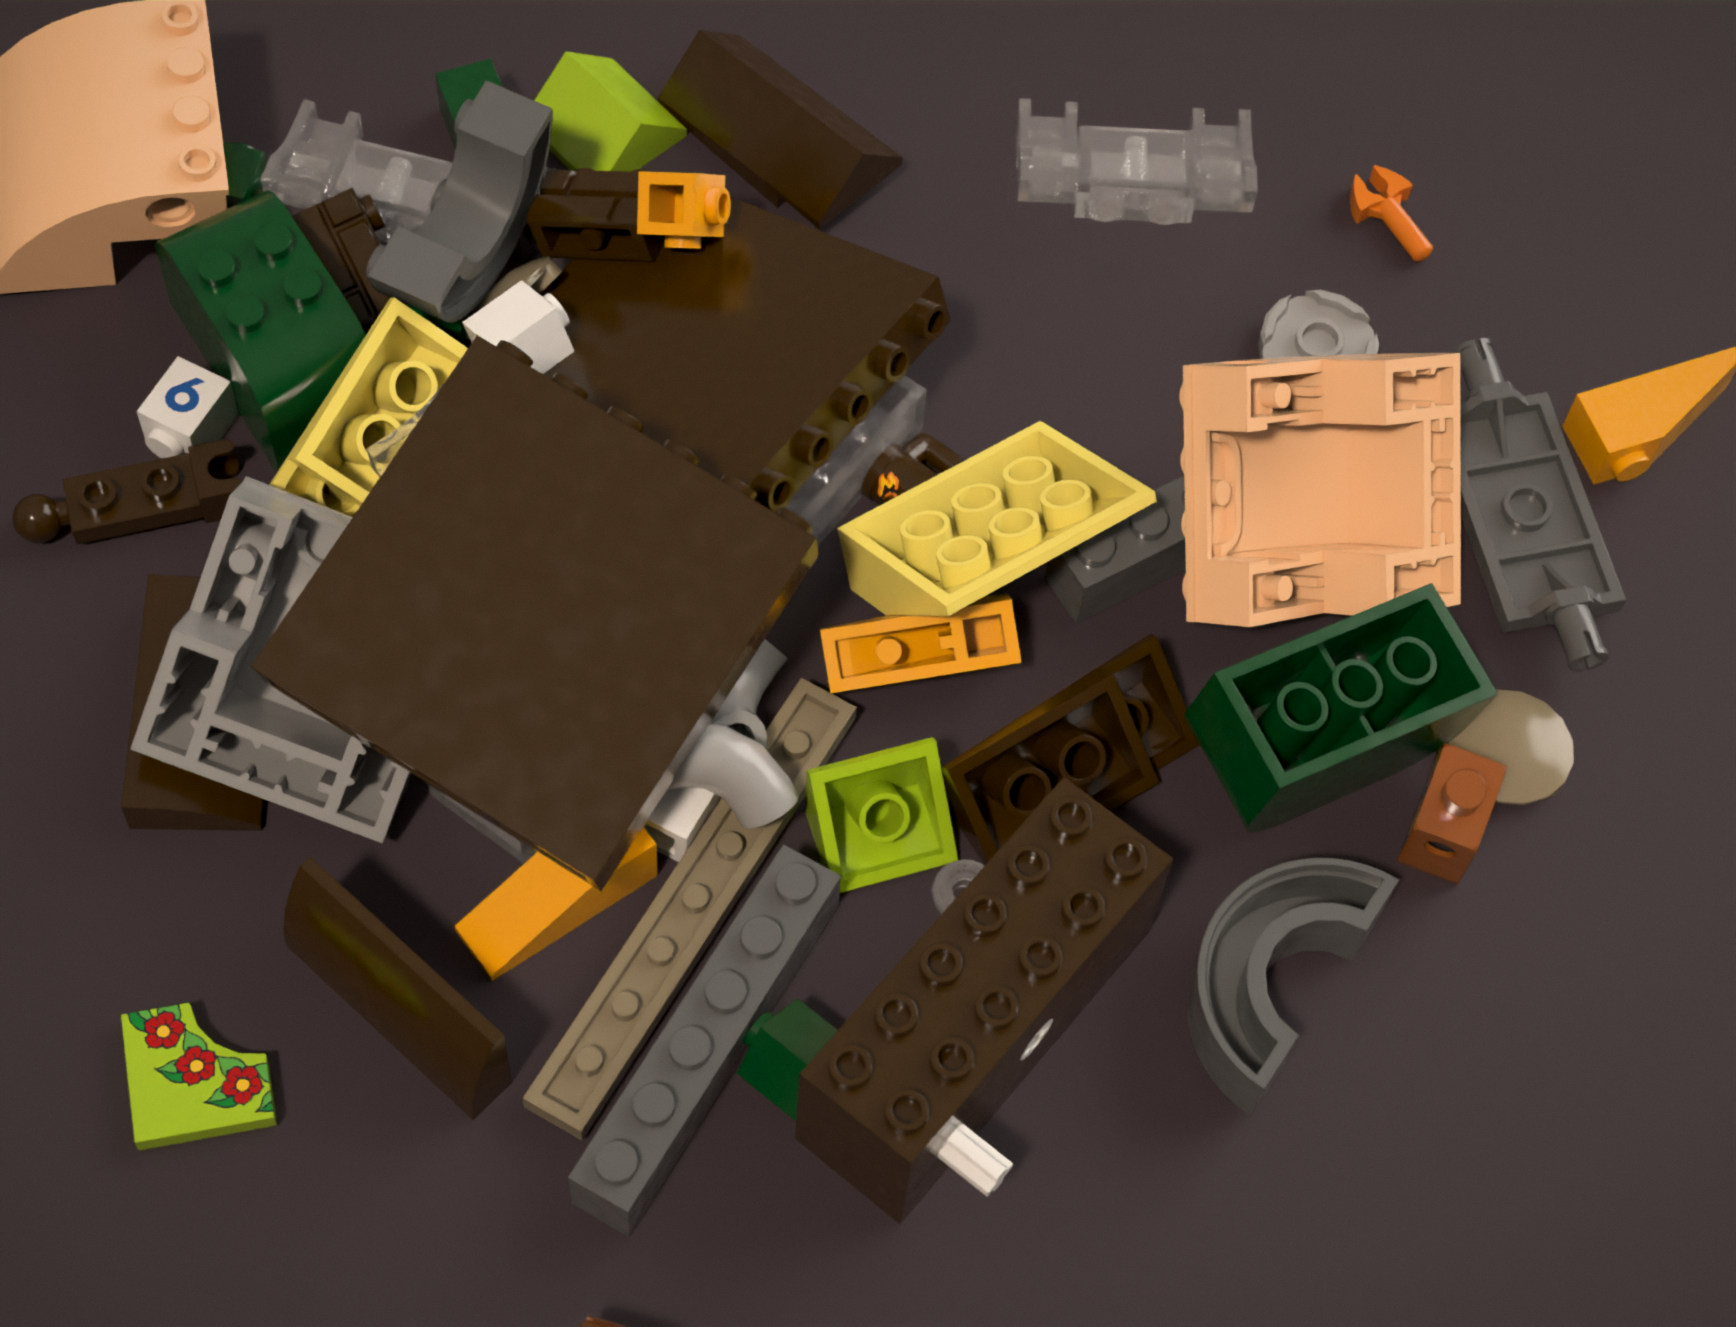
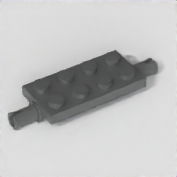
M1479 338L1478 342L1481 348L1479 352L1474 339L1466 341L1454 351V353H1460V368L1469 390L1466 401L1460 404L1461 519L1502 633L1539 626L1555 625L1568 660L1569 669L1572 672L1582 671L1581 661L1583 659L1587 670L1594 669L1604 664L1609 659V654L1603 645L1593 616L1620 612L1626 598L1547 392L1524 396L1514 389L1510 381L1505 382L1493 351L1492 341L1489 338Z

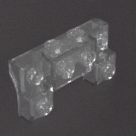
M1019 98L1016 119L1018 201L1074 204V218H1089L1101 222L1115 220L1151 221L1160 225L1191 223L1193 210L1253 211L1258 188L1257 167L1252 149L1251 110L1239 109L1235 126L1205 125L1204 108H1193L1188 131L1080 125L1077 139V102H1065L1063 118L1031 116V99Z
M304 99L287 137L277 151L271 154L261 176L264 192L271 190L283 204L303 209L312 207L352 187L358 198L370 193L386 226L375 233L380 241L389 242L398 226L412 231L415 227H420L431 213L433 195L441 181L448 178L453 162L362 141L363 129L360 113L348 111L343 125L318 119L314 101Z

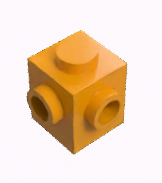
M639 171L637 234L665 235L664 247L701 249L702 236L724 237V224L728 221L731 210L730 194L725 188V175Z

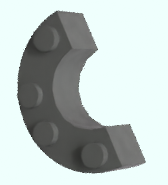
M487 80L474 100L467 99L462 104L454 125V131L457 133V146L448 178L442 180L438 185L432 198L431 213L420 227H415L412 231H408L398 226L386 246L380 244L372 253L366 269V278L370 281L374 290L390 298L395 297L410 307L449 323L462 319L478 305L503 270L528 219L527 213L537 195L549 153L553 125V108Z
M1336 858L1298 859L1278 864L1252 876L1238 886L1216 910L1208 924L1191 969L1186 998L1187 1021L1195 1051L1208 1075L1225 1096L1251 1117L1286 1064L1299 1036L1279 1018L1267 994L1266 972L1279 959L1301 951H1328L1352 961L1384 912L1399 879L1369 865Z

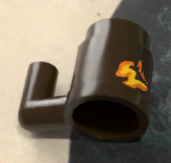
M919 433L903 447L897 443L887 447L868 470L861 484L860 492L870 501L882 505L938 475L922 463L923 461H926L942 473L963 462L964 458L933 436Z

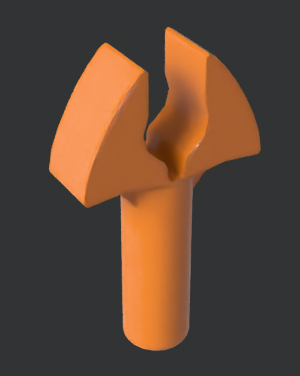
M1374 165L1369 181L1382 194L1380 195L1371 193L1358 174H1355L1350 189V208L1355 223L1358 224L1369 217L1381 219L1414 261L1420 262L1428 258L1433 251L1432 244L1400 205L1401 202L1408 200L1413 184L1389 169Z

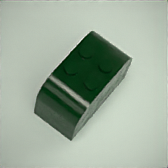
M267 190L156 241L155 250L170 304L214 374L231 381L238 412L277 473L366 334L346 298L285 205L274 192Z
M1430 583L1215 672L1186 710L1184 719L1247 832L1253 833L1285 823L1416 764L1436 752L1442 744L1449 743L1458 736L1498 693L1434 585Z

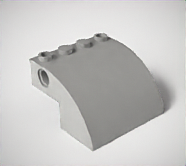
M246 476L243 482L229 495L191 607L171 631L130 749L383 843L411 773L268 685L251 668L262 649L353 517Z

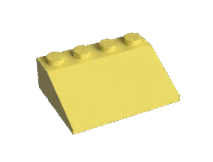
M1038 421L838 527L837 530L850 589L885 615L950 616L1156 502L1155 491L1042 421Z

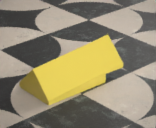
M395 297L390 298L269 485L353 517L468 348Z

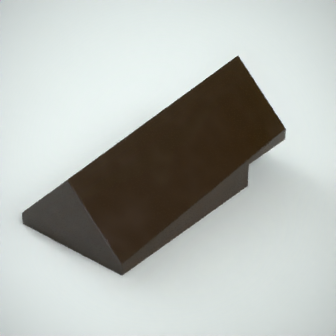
M699 30L658 96V102L687 131L775 207L778 208L787 202L817 229H821L900 167L903 162L901 155L741 35Z
M1149 634L942 766L949 813L984 865L989 862L1063 777L1106 809L1112 811L1158 784L1159 780L1155 771L1199 746L1184 719L1187 709L1157 636Z

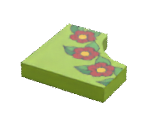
M190 1003L121 1015L134 1141L139 1151L277 1126L270 1066L266 1053H237L215 1044L198 1027Z

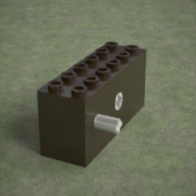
M1063 777L799 1074L795 1140L899 1224L905 1220L949 1167L988 1197L1003 1182L1013 1163L977 1134L1147 936L1173 858Z

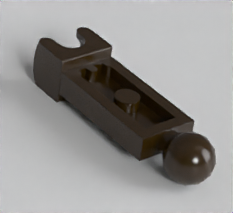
M223 439L189 446V453L62 479L66 500L56 502L45 494L26 496L14 507L12 524L15 531L31 543L49 541L55 538L62 526L71 524L76 544H82L201 519L203 517L205 523L221 521L229 495L242 483L240 479L234 478L240 473V465L234 442Z

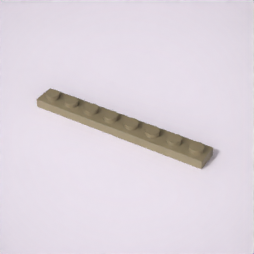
M800 678L767 728L765 747L767 752L792 781L799 794L797 803L791 810L773 822L757 828L747 829L742 828L733 810L723 798L720 799L524 1095V1108L576 1138L584 1139L805 798L806 770L827 764L856 719V706Z

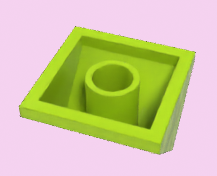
M566 51L534 100L553 108V125L549 150L572 171L579 168H590L595 171L631 172L632 170L640 169L687 137V129L613 58Z
M933 737L806 770L804 811L822 865L841 875L840 893L958 862L936 740Z

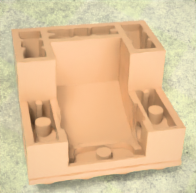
M143 0L85 10L44 26L21 39L0 56V294L116 285L112 242L163 239L227 209L226 195H229L205 0Z
M1460 353L1302 356L1183 365V383L1180 388L1179 399L1184 416V447L1181 452L1180 464L1184 473L1185 511L1182 516L1181 528L1185 537L1186 574L1183 579L1182 592L1186 600L1187 622L1253 627L1322 613L1353 616L1430 583L1434 585L1446 607L1461 604Z

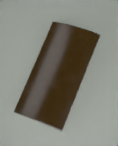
M148 574L121 809L129 829L262 831L265 799L130 749L171 631L190 609L200 581V577Z
M309 857L304 861L294 878L285 908L284 939L286 946L464 1113L474 1120L512 1083L504 1034L315 860Z

